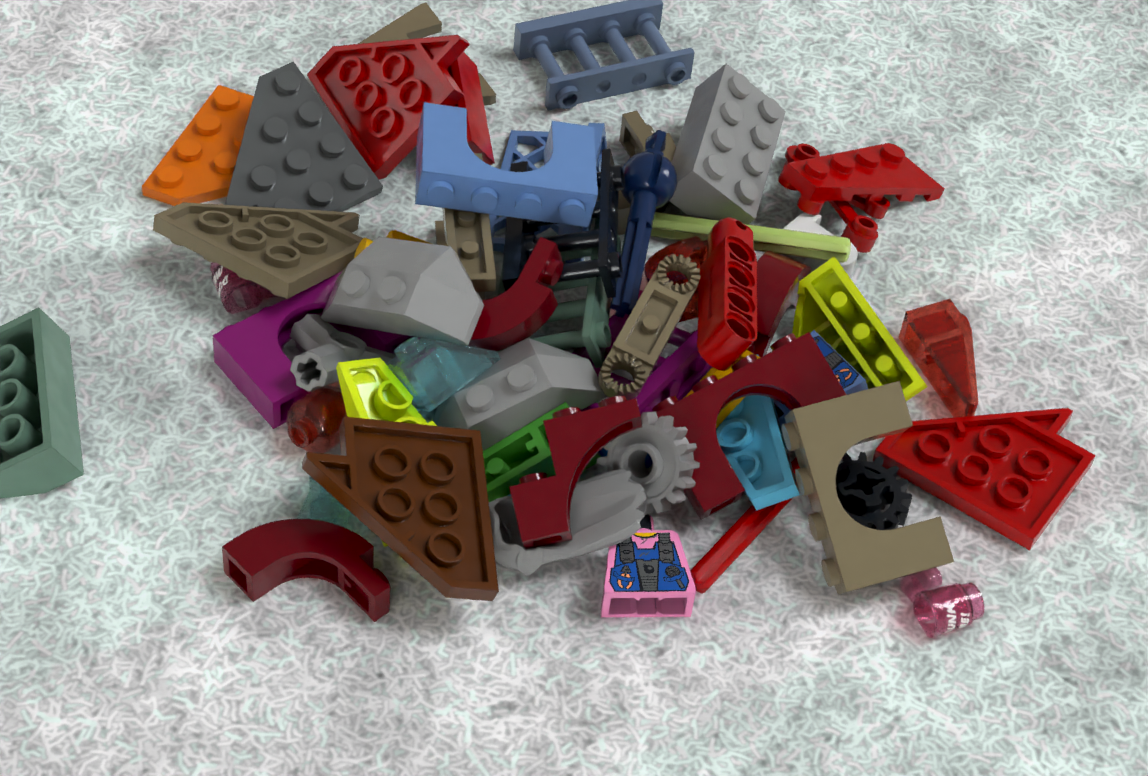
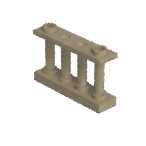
M474 153L483 161L482 153ZM442 208L443 221H435L436 244L451 246L455 250L470 277L475 291L482 300H486L485 292L495 291L496 271L489 214Z

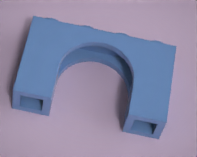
M424 102L417 133L415 204L589 228L598 197L594 127L552 121L543 153L544 166L527 172H512L495 168L479 159L472 152L467 142V108Z

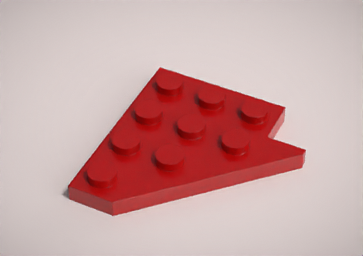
M459 35L332 46L307 73V76L337 123L380 180L386 178L417 145V133L424 102L454 107L464 96L447 69L470 44Z
M1059 408L912 421L913 426L904 432L885 437L875 449L872 461H875L879 456L883 457L882 466L888 469L897 466L899 468L898 476L907 479L912 484L1030 551L1091 468L1096 455L1060 436L1069 423L1073 410Z

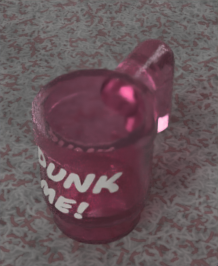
M211 263L212 282L227 312L234 314L256 308L262 303L263 299L278 297L261 285L251 280L240 278L235 272L217 263ZM240 289L247 308L238 306L232 296L235 290Z
M933 568L902 578L900 588L913 603L914 615L927 637L934 638L941 636L943 633L969 626L974 620L983 617L985 610L983 597L974 583L960 584L955 582L941 586L942 575L937 568ZM935 619V623H925Z

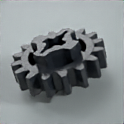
M860 452L858 460H852L845 453L836 472V491L844 510L856 522L871 529L891 530L898 528V525L904 526L909 513L912 494L906 493L909 484L907 479L896 480L899 468L893 466L885 469L882 467L883 457L880 456L874 462H869L865 452ZM890 504V507L881 513V510H884L885 506Z

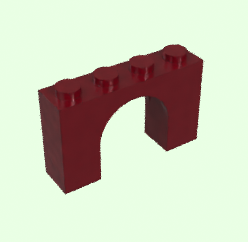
M810 332L796 338L794 333L788 334L770 346L772 352L758 359L755 354L746 356L731 367L732 373L718 380L716 375H711L692 387L694 393L679 401L676 396H672L652 408V411L657 413L658 418L669 415L674 417L673 426L675 428L686 427L688 431L685 437L688 442L696 443L697 448L693 451L694 461L700 463V467L693 470L691 477L696 482L695 487L685 488L683 491L701 520L740 500L745 491L723 453L716 434L717 417L729 403L741 397L761 395L781 402L791 411L796 408L847 395Z

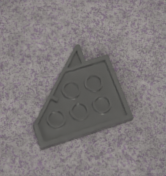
M294 61L259 77L225 205L343 212L382 192L383 185Z

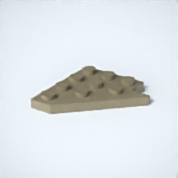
M183 202L154 215L153 231L170 239L172 243L184 246L202 255L205 260L217 263L235 272L240 278L251 280L270 290L272 294L286 299L344 270L348 263L354 259L356 249L363 239L352 233L358 230L360 217L359 214L353 212Z

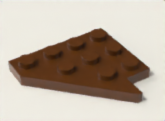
M344 416L339 426L341 455L306 452L302 461V469L446 598L494 600L499 589L480 430Z

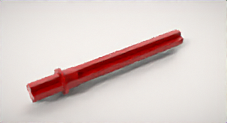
M797 457L791 461L794 475L795 469L800 468ZM792 498L757 511L752 504L690 570L696 591L705 593Z

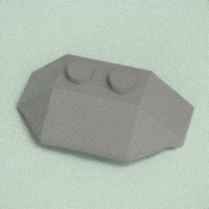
M378 237L348 263L339 275L321 315V319L330 323L468 346L483 310L484 303L475 291L470 277L451 246Z
M526 338L447 377L433 421L437 426L480 430L482 449L484 451L564 402L570 407H579L582 410L608 396L604 394V391L599 386L598 376L589 359Z

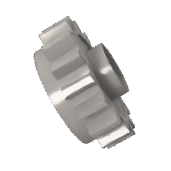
M642 412V428L632 430L609 442L603 447L608 450L607 456L597 458V464L607 466V472L619 469L631 472L632 476L629 481L641 484L647 499L638 510L643 511L644 515L654 513L655 510L657 513L671 510V503L684 502L686 497L683 490L695 487L696 482L691 477L693 470L700 467V463L694 461L693 451L697 446L696 443H689L685 437L688 431L686 427L675 428L673 426L674 417L670 415L658 418L656 412ZM647 453L651 456L653 461V468L651 473L647 470L645 465V457Z

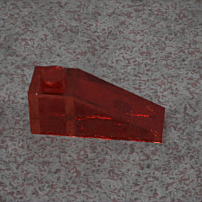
M951 299L906 311L899 339L952 416H974L978 405L972 328L967 317L959 312Z

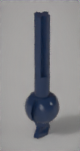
M657 130L646 139L644 152L635 154L623 166L625 190H621V192L631 205L621 251L623 278L616 279V297L612 298L610 309L616 310L615 316L621 318L625 314L630 315L638 301L655 210L664 206L673 197L678 183L674 166L668 158L664 157L666 132Z

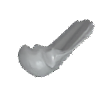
M625 469L609 471L577 483L570 511L572 540L535 549H525L522 543L512 496L495 499L489 502L495 560L507 568L519 569L520 572L529 576L541 564L576 558L621 543L641 528L640 521L645 515L643 511L638 509L647 500L644 488L641 484L630 482L629 479L632 474Z

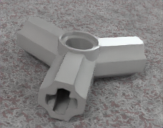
M306 314L302 320L295 322L292 327L290 337L295 341L296 348L302 354L294 357L290 371L296 378V386L309 392L327 385L340 388L336 370L338 362L381 357L402 384L408 377L411 366L409 358L368 347L360 338L338 331L330 323L321 319L320 315Z

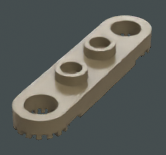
M671 254V257H664L647 283L599 372V386L609 398L625 396L626 400H631L637 397L644 387L698 287L701 277L699 274L700 269H697V264L695 262L692 263L689 257L687 259L683 258L684 255L679 254V257L675 254ZM670 271L681 272L687 277L688 282L685 285L681 284L679 286L677 283L673 285L674 282H669V278H666V273ZM614 370H625L631 374L634 383L631 382L630 385L626 384L625 386L620 384L619 386L617 385L618 382L615 381L614 383V379L610 378L611 372Z

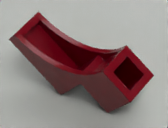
M625 396L610 397L600 401L598 408L580 411L579 407L564 408L554 412L552 419L543 421L556 475L547 477V474L544 472L529 474L521 477L518 485L509 487L525 549H535L572 540L570 511L577 482L590 460L604 446L625 433L642 428V420L636 398L626 400Z

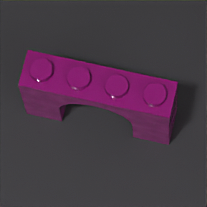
M342 271L288 299H284L272 306L264 307L258 313L234 325H228L220 332L212 335L214 362L273 429L311 410V392L296 386V378L290 371L292 362L283 353L282 349L292 339L290 334L295 322L302 320L306 314L322 315L335 282ZM330 323L338 331L360 338L371 348L406 358L419 353L421 349L420 337Z

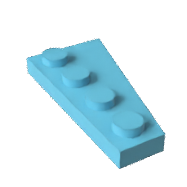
M761 395L746 396L716 428V434L723 453L744 487L745 494L757 511L799 496L800 492L784 442L773 398Z

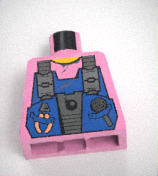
M647 514L640 521L641 528L635 534L621 543L610 546L608 549L601 617H691L696 588L679 535L673 530H654V520Z

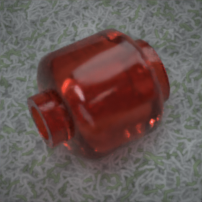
M322 387L309 392L291 405L287 411L286 422L288 435L297 447L307 452L326 453L340 444L339 426L343 417H347L342 393Z

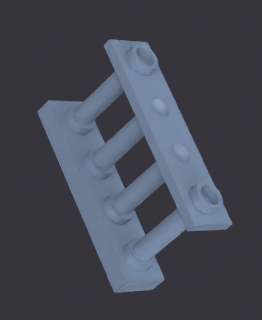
M626 0L515 24L513 51L518 60L536 58L548 77L545 96L547 111L557 108L570 109L580 103L665 84L678 85L685 80L691 79L695 54L692 47L671 51L660 34L663 10L662 0ZM634 35L644 36L655 55L636 59L624 38ZM602 42L609 43L620 63L600 67L588 45ZM564 50L573 51L584 71L564 75L552 53Z

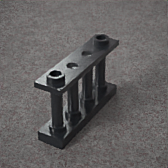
M603 149L601 172H597V187L601 189L600 200L596 201L591 218H600L599 229L543 238L556 243L559 252L599 247L598 259L564 264L557 283L601 277L607 298L616 297V279L623 278L622 259L620 252H617L619 191L625 190V177L622 165L614 164L611 149ZM524 161L511 163L510 171L527 172L530 171L528 162ZM507 217L502 282L505 291L517 281L539 240L534 232L540 231L541 226L558 223Z

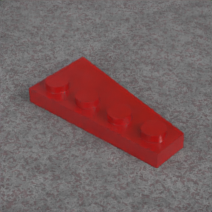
M891 143L790 162L781 176L809 201H851L855 194L868 201H881L884 195H896L895 197L899 201H913L915 195H924L923 197L929 202L939 199L945 190L944 187L908 159L903 149Z

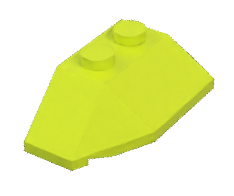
M835 256L799 281L797 293L799 297L792 330L796 338L815 330L866 380L868 389L900 381L907 402L928 387Z

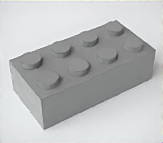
M727 63L695 88L672 160V165L677 173L678 183L676 191L669 201L690 217L712 220L731 217L743 224H749L757 216L786 111L774 99L765 95L750 83L744 75L739 74Z

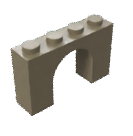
M900 381L796 408L785 415L786 423L782 424V434L787 449L789 451L795 450L800 467L795 469L796 483L801 495H808L813 512L808 515L809 527L814 540L822 542L826 559L821 561L823 575L829 587L835 586L838 595L954 562L941 516L891 530L871 529L851 518L842 507L837 495V468L844 454L852 446L898 434L913 426Z

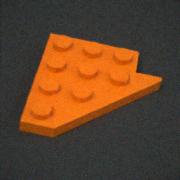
M218 85L142 185V195L172 206L183 202L203 203L227 197L254 96Z

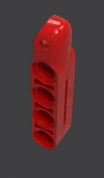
M731 217L721 219L711 229L707 240L706 260L699 268L701 277L698 296L697 348L701 357L710 366L720 371L728 370L757 339V257L753 250V231L747 225Z

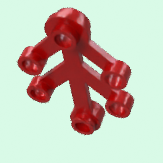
M804 143L798 144V146H789L785 152L786 162L778 177L779 183L787 189L797 191V189L781 177L787 164L820 157L819 151L813 146ZM801 194L797 201V206L807 214L818 215L825 201H809ZM854 194L851 201H828L847 224L841 237L850 239V242L856 247L858 252H870L878 238V225L871 218L858 215L850 204L863 210L873 218L882 219L890 207L888 199L883 196L881 201H868Z

